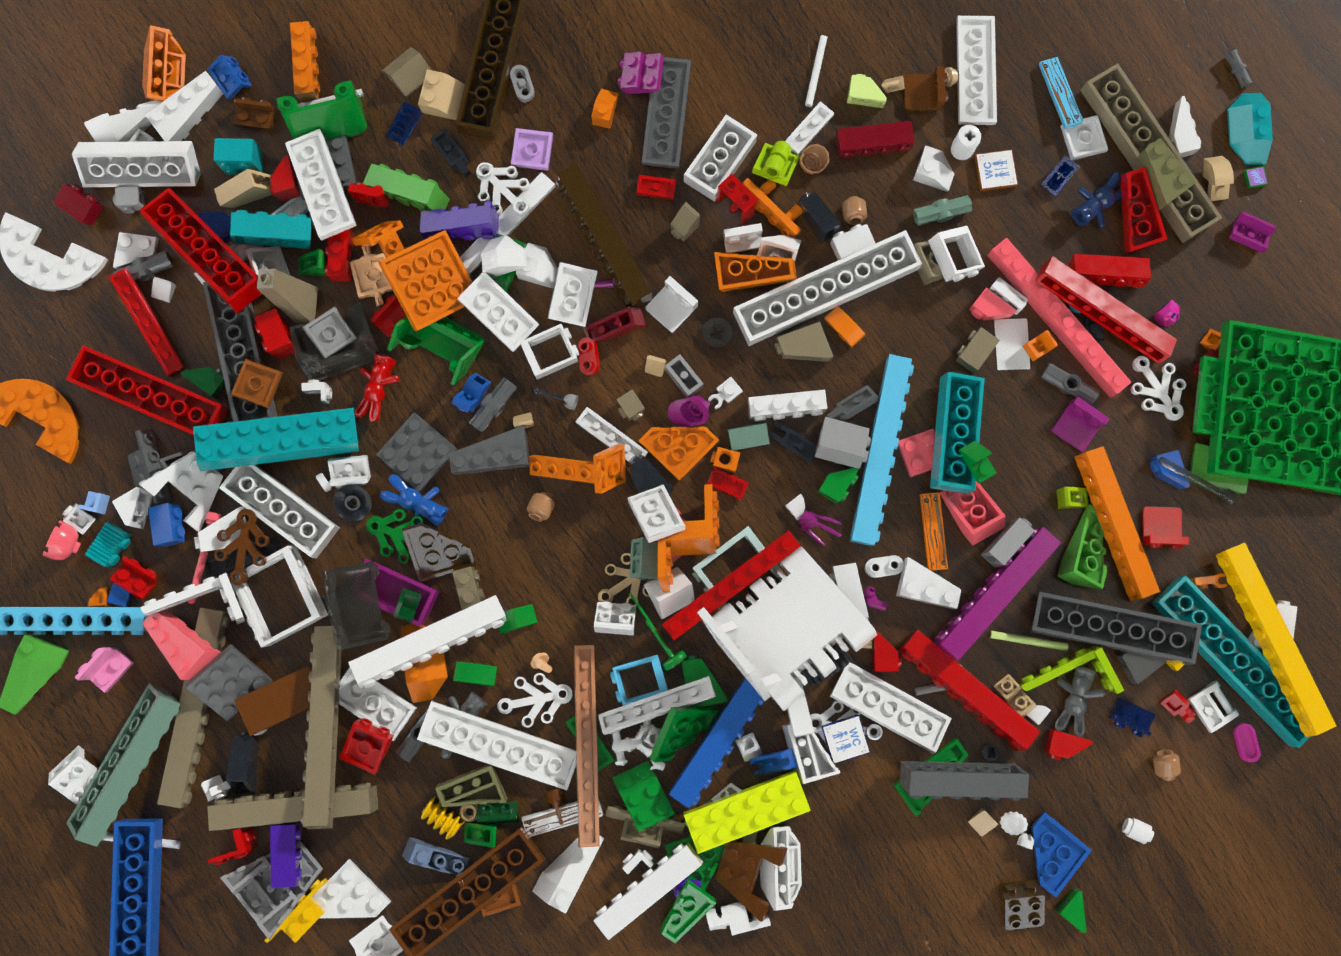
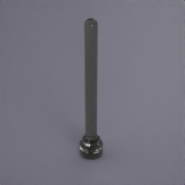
M1164 457L1158 459L1160 465L1217 495L1220 502L1228 506L1235 502L1237 494L1231 489H1221Z

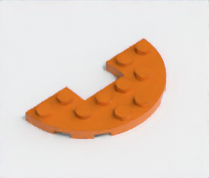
M14 379L0 383V424L7 427L15 413H21L45 427L36 445L71 464L79 446L78 429L80 427L77 414L74 413L69 400L54 387L36 380Z

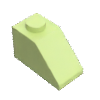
M863 74L852 75L849 83L847 103L884 108L887 97L871 77H866Z

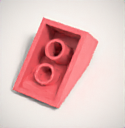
M977 481L975 490L968 494L950 491L940 492V496L958 527L972 546L1005 528V514Z

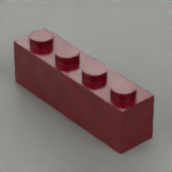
M912 121L838 129L836 133L838 157L852 158L855 155L861 154L862 156H870L873 153L879 152L881 154H889L897 150L899 152H907L912 149L915 143Z

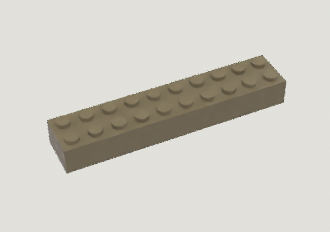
M1117 63L1087 81L1080 90L1096 115H1098L1100 121L1133 170L1142 168L1138 156L1148 146L1161 138L1196 181L1186 192L1161 209V212L1181 242L1185 243L1222 219L1120 65Z

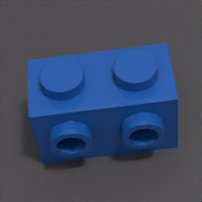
M165 503L148 508L153 546L168 547L185 542L182 510L179 504Z

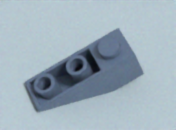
M409 837L402 855L408 863L456 876L465 871L470 859L432 843Z

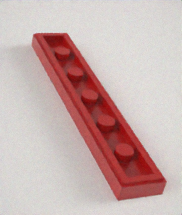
M123 268L109 276L108 278L165 374L170 377L184 369V363L128 269Z

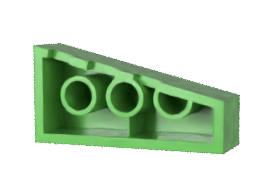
M371 164L363 184L371 188L376 185L381 186L384 190V195L389 199L393 200L395 197L397 201L407 206L411 203L422 212L446 209L450 200L437 186V182L431 179H427V181L422 180L421 177L415 174H411V176L406 175L402 170L395 169L394 171L383 164L379 166Z

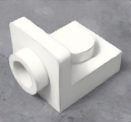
M77 503L73 507L69 505L63 512L65 516L63 522L73 526L81 534H84L96 520L95 517L83 509H79Z

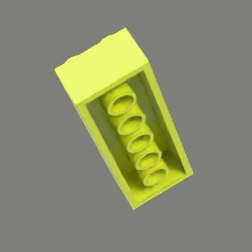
M791 771L683 812L699 854L811 810L797 773Z

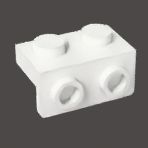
M367 455L330 458L328 460L331 478L329 486H335L336 488H341L347 484L363 486L368 483L371 477Z

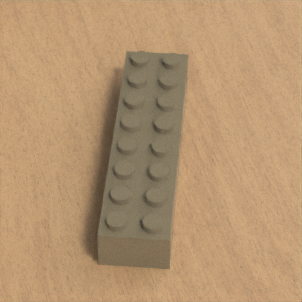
M361 783L355 785L354 788H351V785H342L335 788L333 818L371 814L378 810L377 785L371 786V783ZM305 789L294 792V794H292V791L280 792L279 794H274L273 797L272 793L255 796L254 799L252 795L235 798L234 801L233 797L216 800L213 805L207 806L209 831L301 821V812L304 811L302 792Z

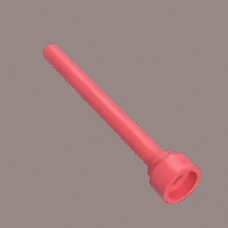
M207 512L205 520H207L206 524H208L207 527L221 519L222 515ZM209 551L200 552L192 584H195V586L200 585ZM196 598L189 600L188 603L194 604Z

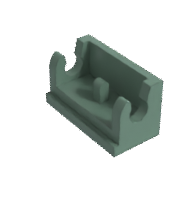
M764 422L727 429L732 451L770 444L767 426Z
M645 537L631 540L630 578L648 580V578L658 579V540L648 543Z

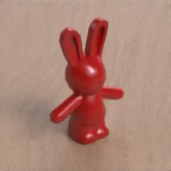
M374 354L375 362L371 372L365 367L361 368V374L370 382L364 387V398L354 413L355 417L362 418L371 405L369 419L372 422H377L380 418L381 402L386 395L384 385L399 381L397 375L390 376L396 361L380 354Z

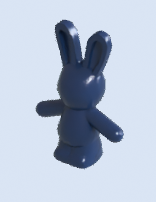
M1119 172L1113 173L1105 186L1096 190L1094 195L1083 187L1078 189V193L1087 200L1071 210V215L1078 226L1087 225L1095 216L1098 227L1103 228L1105 226L1102 209L1111 207L1115 201L1122 199L1121 189L1116 192L1113 190L1121 180Z

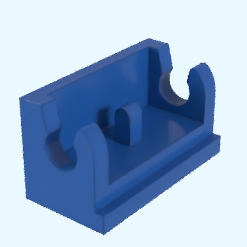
M793 748L761 754L749 759L751 765H759V770L754 772L756 775L798 768Z

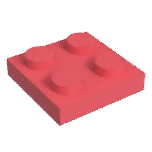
M934 429L899 440L898 447L909 477L932 470Z

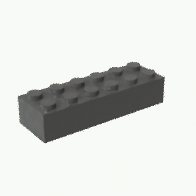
M901 761L900 786L912 798L921 799L923 796H930L934 799H942L943 796H950L952 799L969 797L973 800H981L982 797H989L991 800L1008 798L1013 801H1019L1020 798H1028L1029 774L1016 764Z

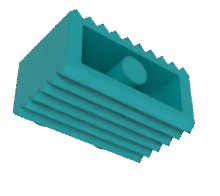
M106 522L85 555L100 565L111 568V566H115L120 559L119 554L122 549L124 550L129 546L132 535L119 526Z

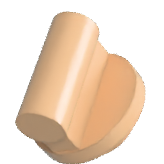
M538 653L532 658L531 666L534 669H541L547 673L552 671V666L547 663L549 661L547 653Z

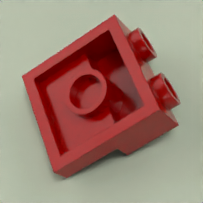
M358 719L351 727L339 759L375 775L379 770L384 755L388 752L394 735L390 734V730L386 727L380 726L377 728L373 726V722L369 719Z

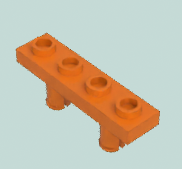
M747 178L742 184L759 199L756 203V210L763 213L768 218V221L781 231L782 235L797 238L801 229L793 221L803 213L802 208L795 204L784 214L767 197L776 188L774 181L768 179L758 188Z

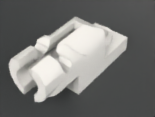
M740 902L721 906L720 915H718L715 908L710 909L706 913L710 931L727 929L726 926H730L731 934L736 935L771 925L768 914L763 922L759 921L754 915L748 919L746 907Z

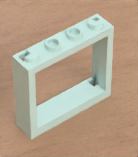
M749 526L718 548L716 554H710L692 568L694 571L692 575L698 583L702 581L706 587L703 589L705 592L712 588L713 585L701 569L743 537L747 539L757 554L765 548ZM776 564L769 570L780 583L782 579L777 576L775 571L777 569L781 570V568ZM725 602L717 609L720 611L727 603Z

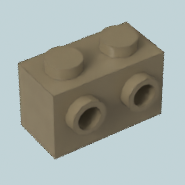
M470 566L452 571L463 610L485 600L483 589H480L478 581H480L478 570Z

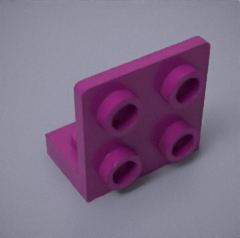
M1076 397L1069 403L1051 432L1078 451L1084 452L1098 430L1105 426L1110 418L1081 398Z

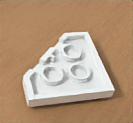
M350 859L312 897L326 911L320 918L377 917L391 902Z

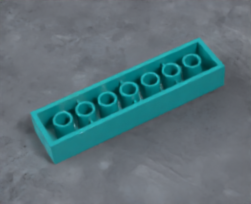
M353 408L193 427L196 461L200 471L359 452Z

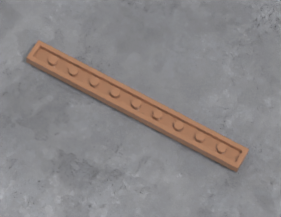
M594 645L574 646L579 848L600 847Z

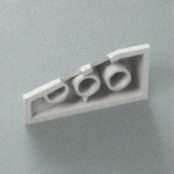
M154 100L139 104L134 110H126L124 108L119 110V114L109 116L108 113L102 114L84 122L95 142H129L138 128L145 131L151 125L145 115L161 104L162 101Z
M599 835L601 845L604 840V837ZM577 838L541 873L532 892L548 905L566 914L599 847L579 848Z

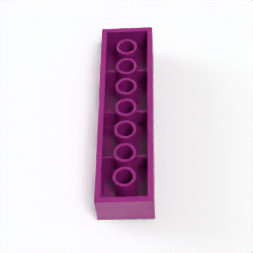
M1044 527L1035 528V531L1006 564L999 566L998 568L1000 569L995 574L991 573L985 580L987 584L983 588L979 587L974 592V599L970 602L967 601L960 610L962 612L948 622L949 627L937 634L935 644L951 658L960 660L1061 544Z

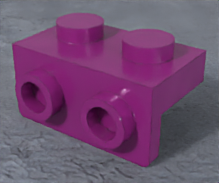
M1242 211L1232 223L1229 238L1253 250L1264 253L1268 248L1270 236L1276 230V226Z

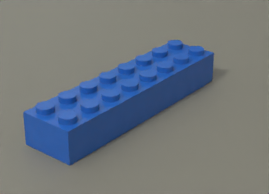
M745 677L669 790L670 796L688 808L698 803L701 798L700 791L702 788L707 789L712 781L710 776L714 771L718 772L723 764L721 759L725 754L727 756L734 748L733 741L736 737L739 739L745 731L744 724L746 721L751 722L756 714L754 709L758 704L762 705L764 702Z
M121 819L114 822L109 956H158L163 819Z

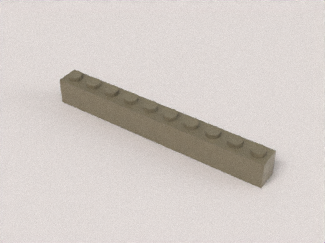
M200 608L195 632L198 633L200 638L208 641L211 647L221 652V647H224L226 636H224L225 629L228 628L230 623L229 613ZM184 680L180 710L176 715L157 802L159 805L175 808L186 807L192 799L191 786L196 780L195 768L201 757L199 749L205 739V733H203L204 726L207 725L209 720V714L207 713L209 706L186 689L185 683L189 680Z
M317 626L311 635L313 652L310 653L312 671L309 672L311 690L308 691L310 710L307 711L306 716L307 722H309V730H306L305 733L308 748L304 752V760L307 762L306 770L303 772L305 791L302 792V802L304 803V811L301 812L300 817L301 824L307 829L333 828L343 630L339 626Z

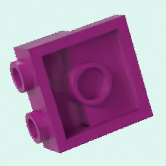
M642 52L625 53L624 59L620 61L623 71L622 76L618 78L619 87L626 94L660 92L664 56L661 53L644 55Z

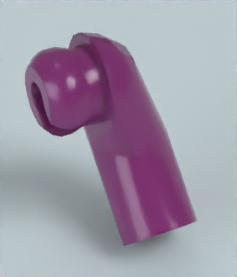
M867 587L863 591L866 604L871 608L885 612L887 602L878 600L875 589Z

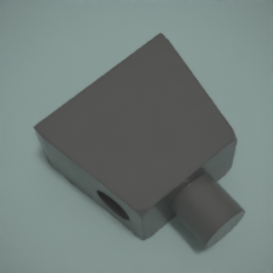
M1124 651L1116 656L1131 684H1139L1166 663V660Z

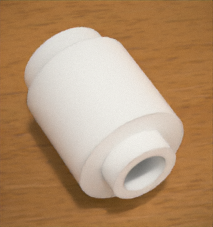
M1129 817L1124 821L1122 832L1127 837L1142 844L1151 842L1154 836L1151 825Z

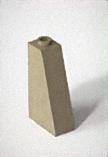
M276 269L259 270L257 289L298 325H306L315 319L318 287Z

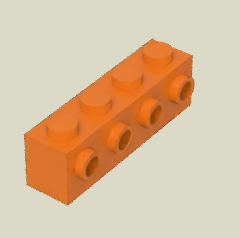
M309 21L290 23L294 94L300 102L319 99L320 85L317 81L319 68L316 63L318 52L315 45V39L317 38L316 30L312 28Z

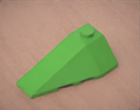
M1090 504L1087 505L1061 560L1058 577L1072 585L1101 590L1104 587L1107 574V565H1104L1103 556L1106 554V548H1103L1104 532L1098 521L1095 509Z
M24 635L15 653L0 698V708L17 715L33 698V695L41 687H44L47 681L61 669L69 650L39 636Z

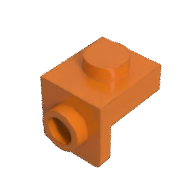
M1046 330L1022 347L1031 360L1035 361L1054 349L1058 344L1051 333Z

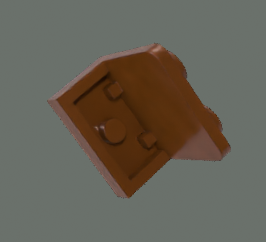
M937 66L933 74H906L904 76L905 110H942L945 102H948V91H945L948 74L945 73L944 66Z

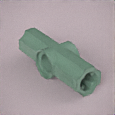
M968 195L951 200L941 199L935 201L932 205L914 209V221L917 226L935 221L938 223L945 222L954 216L971 212L972 202Z

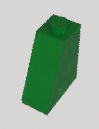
M697 655L687 656L685 658L686 661H682L685 684L709 676L716 697L690 705L689 707H701L728 702L726 695L701 658L697 659Z

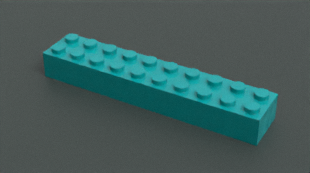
M1186 575L1176 577L1151 604L1163 617L1202 624L1198 653L1288 746L1300 748L1310 737H1305L1304 733L1300 730L1299 723L1292 713L1285 695L1281 691L1277 678L1272 673L1268 660Z

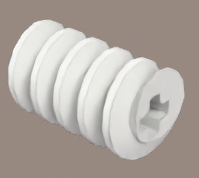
M965 125L959 130L950 148L952 155L956 159L966 160L972 156L981 140L979 129L973 125Z

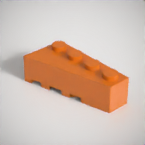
M714 252L719 290L722 292L789 282L797 279L795 261L790 258Z

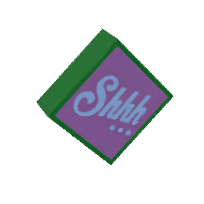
M1264 166L1243 171L1247 189L1263 187L1268 184Z

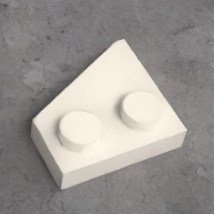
M119 232L113 268L121 269L122 266L132 264V261L137 258L155 255L159 239L153 236Z

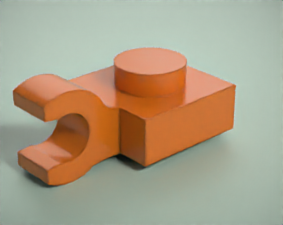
M1223 573L1215 574L1214 576L1189 578L1198 589L1208 588V584H1212L1216 588L1227 587V584H1220L1218 582L1220 577H1225Z

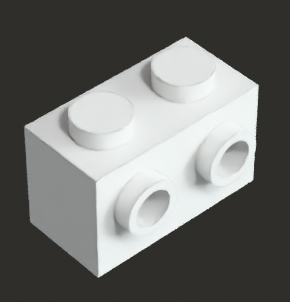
M858 224L852 227L851 231L846 233L841 231L833 236L834 238H832L830 245L837 260H841L876 244L867 224L863 226Z

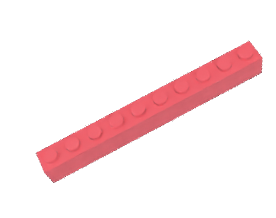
M1007 238L990 251L987 256L1016 290L1028 299L1029 305L1110 398L1117 395L1131 383L1129 378L1056 295L1035 282L1038 273Z

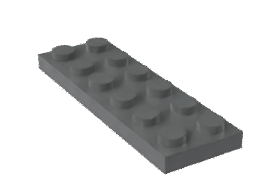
M664 57L660 92H650L642 165L679 169L691 60Z

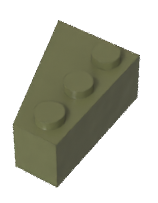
M490 764L442 782L435 788L442 807L506 803L508 799L495 766Z

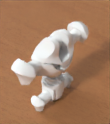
M651 719L644 721L643 725H640L641 728L635 738L626 737L624 740H621V730L609 733L613 736L612 750L617 756L616 765L624 766L628 762L625 760L624 751L631 752L635 748L643 752L647 757H650L661 732V729L651 724ZM652 761L653 766L650 770L658 769L663 771L665 763Z

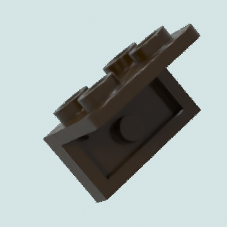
M1038 879L999 884V892L1004 902V926L1006 930L1044 925L1045 894Z

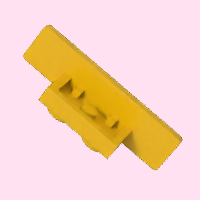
M326 878L321 882L317 880L309 888L311 892L307 896H302L296 904L297 907L290 912L271 939L266 938L264 941L268 943L283 930L296 943L326 912L312 897L328 880Z

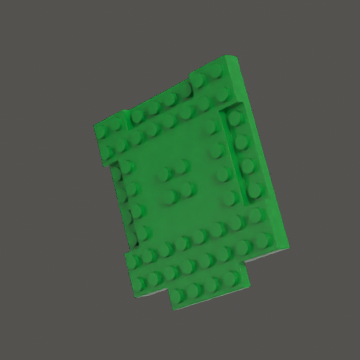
M1233 320L1222 323L1219 358L1200 357L1192 432L1210 435L1207 474L1237 479H1252L1341 495V339Z

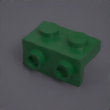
M517 801L477 805V822H480V824L518 823L520 821Z

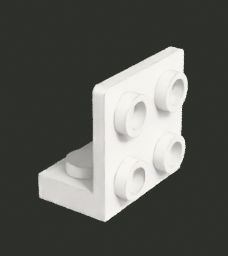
M669 276L665 281V287L645 307V310L673 333L698 307V300Z
M78 745L49 772L48 784L77 805L98 768L84 759V749Z

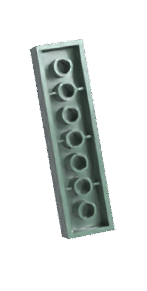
M149 683L67 821V825L75 840L97 847L100 841L106 837L108 827L116 820L118 810L127 801L129 791L137 784L139 774L142 769L147 767L149 757L158 748L159 740L168 731L169 723L173 716H176L180 710V702L171 691Z

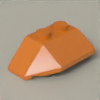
M152 25L149 26L144 48L142 87L146 98L163 102L184 87L186 54L169 29Z
M415 624L401 626V638L426 626L419 627ZM437 652L431 655L429 660L425 662L418 661L412 664L411 668L405 670L406 684L413 703L433 700L446 681L448 675L444 653L439 654Z

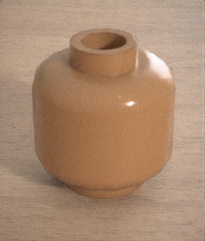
M851 196L843 202L842 212L844 221L855 226L861 224L867 218V208L864 199Z
M546 492L533 494L526 508L529 517L539 522L547 520L555 507V503L551 499L552 496Z
M1172 750L1158 751L1153 757L1154 772L1158 777L1163 778L1165 781H1172L1180 775V758Z

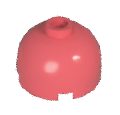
M60 520L58 522L60 528L55 526L46 544L48 553L43 552V556L54 560H64L72 553L76 554L81 545L78 542V531L73 526Z

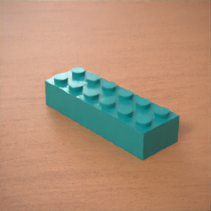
M947 372L940 377L930 488L968 494L976 488V479L958 450L973 441L979 443L985 378Z

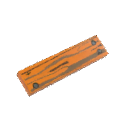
M940 493L920 494L927 569L930 571L948 569Z

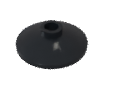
M347 484L337 490L333 498V505L337 514L343 519L360 521L370 513L372 500L369 493L363 487L356 484ZM355 498L357 503H353L351 499Z

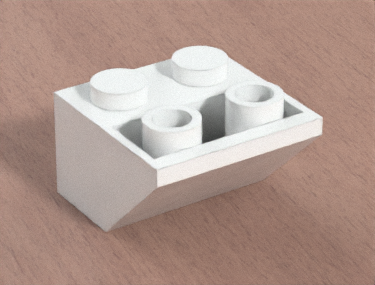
M598 602L594 631L634 635L636 605Z

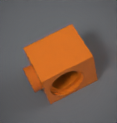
M718 447L717 452L713 451L710 462L714 463L713 468L735 474L740 452ZM722 455H726L729 457L730 462L722 464L719 458Z

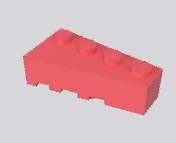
M160 611L152 614L142 623L180 680H190L221 653L219 650L211 647L208 641L200 638L198 633L189 629L186 626L187 624L170 611Z

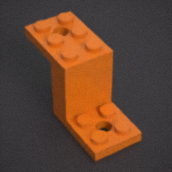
M712 484L704 485L705 520L683 521L685 530L658 540V580L662 592H670V585L674 584L673 573H671V567L674 565L673 556L716 554V547H720V537L718 535L719 500H717V491H713Z

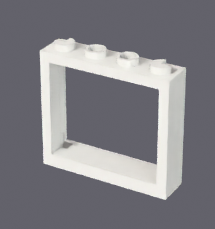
M286 546L266 557L265 565L256 566L253 564L245 568L244 571L247 572L249 578L285 558L310 611L311 617L272 637L247 582L242 585L232 583V589L238 596L239 605L247 616V623L252 627L255 640H258L261 648L271 646L328 616L296 546ZM238 573L235 575V579L237 581L240 580V575Z

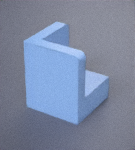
M88 491L85 505H78V508L105 514L110 496Z

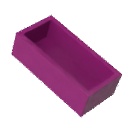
M365 558L349 595L394 614L403 588L422 594L413 621L410 623L423 627L440 591Z

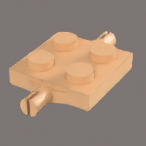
M368 245L362 247L364 256L358 260L351 261L350 266L359 299L375 297L376 307L384 306L382 295L393 290L378 264L379 261L386 258L384 253L371 254Z

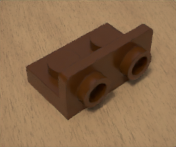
M245 97L234 99V104L237 106L233 123L235 127L272 131L276 110L270 102L266 100L252 101Z

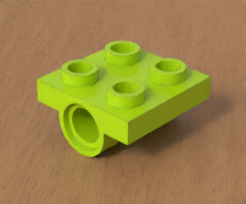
M777 141L774 146L765 143L752 173L787 186L800 156L791 153L792 148L787 142Z

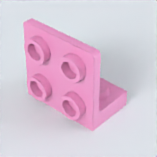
M117 647L98 648L91 655L92 659L78 669V674L75 678L77 680H91L104 693H107L134 662Z

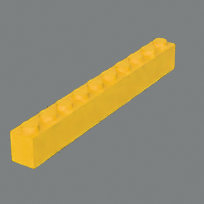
M1242 543L1216 554L1218 564L1223 569L1227 582L1232 587L1236 600L1240 604L1245 618L1253 630L1254 637L1258 640L1263 650V655L1267 658L1272 668V673L1279 682L1281 691L1285 695L1290 709L1299 723L1300 730L1304 733L1305 737H1310L1336 727L1246 544Z

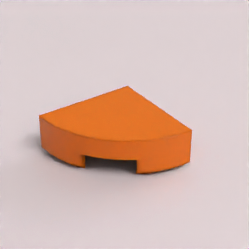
M110 587L98 589L89 599L87 607H110V603L107 602Z

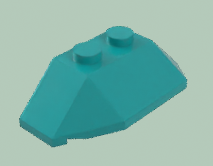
M1243 93L1227 109L1229 145L1246 166L1266 165L1273 141L1270 103L1262 93Z

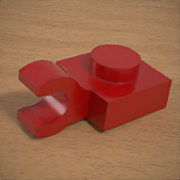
M1176 689L1161 699L1160 703L1173 716L1179 714L1188 724L1195 720L1193 716L1197 714L1196 711L1189 707L1190 702Z

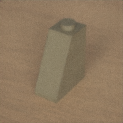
M820 322L779 336L774 344L777 354H781L782 359L829 362L834 357Z

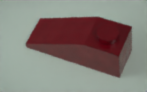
M628 307L583 327L587 338L594 339L596 343H600L632 333L645 327L646 323L641 308Z

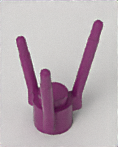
M805 510L798 522L802 526L801 530L807 532L823 547L825 543L809 528L813 529L816 525L841 537V533L817 522V520L821 519L842 525V521Z

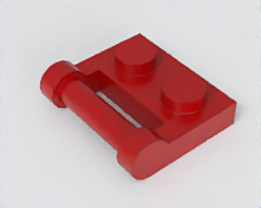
M363 183L349 185L348 191L356 203L381 208L390 206V200L384 195V190L381 186L376 185L371 188Z

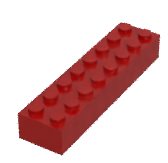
M170 188L139 210L148 224L236 313H239L262 294L257 289L258 275Z
M82 345L66 378L69 382L194 435V426L222 423L228 411V408L84 345Z

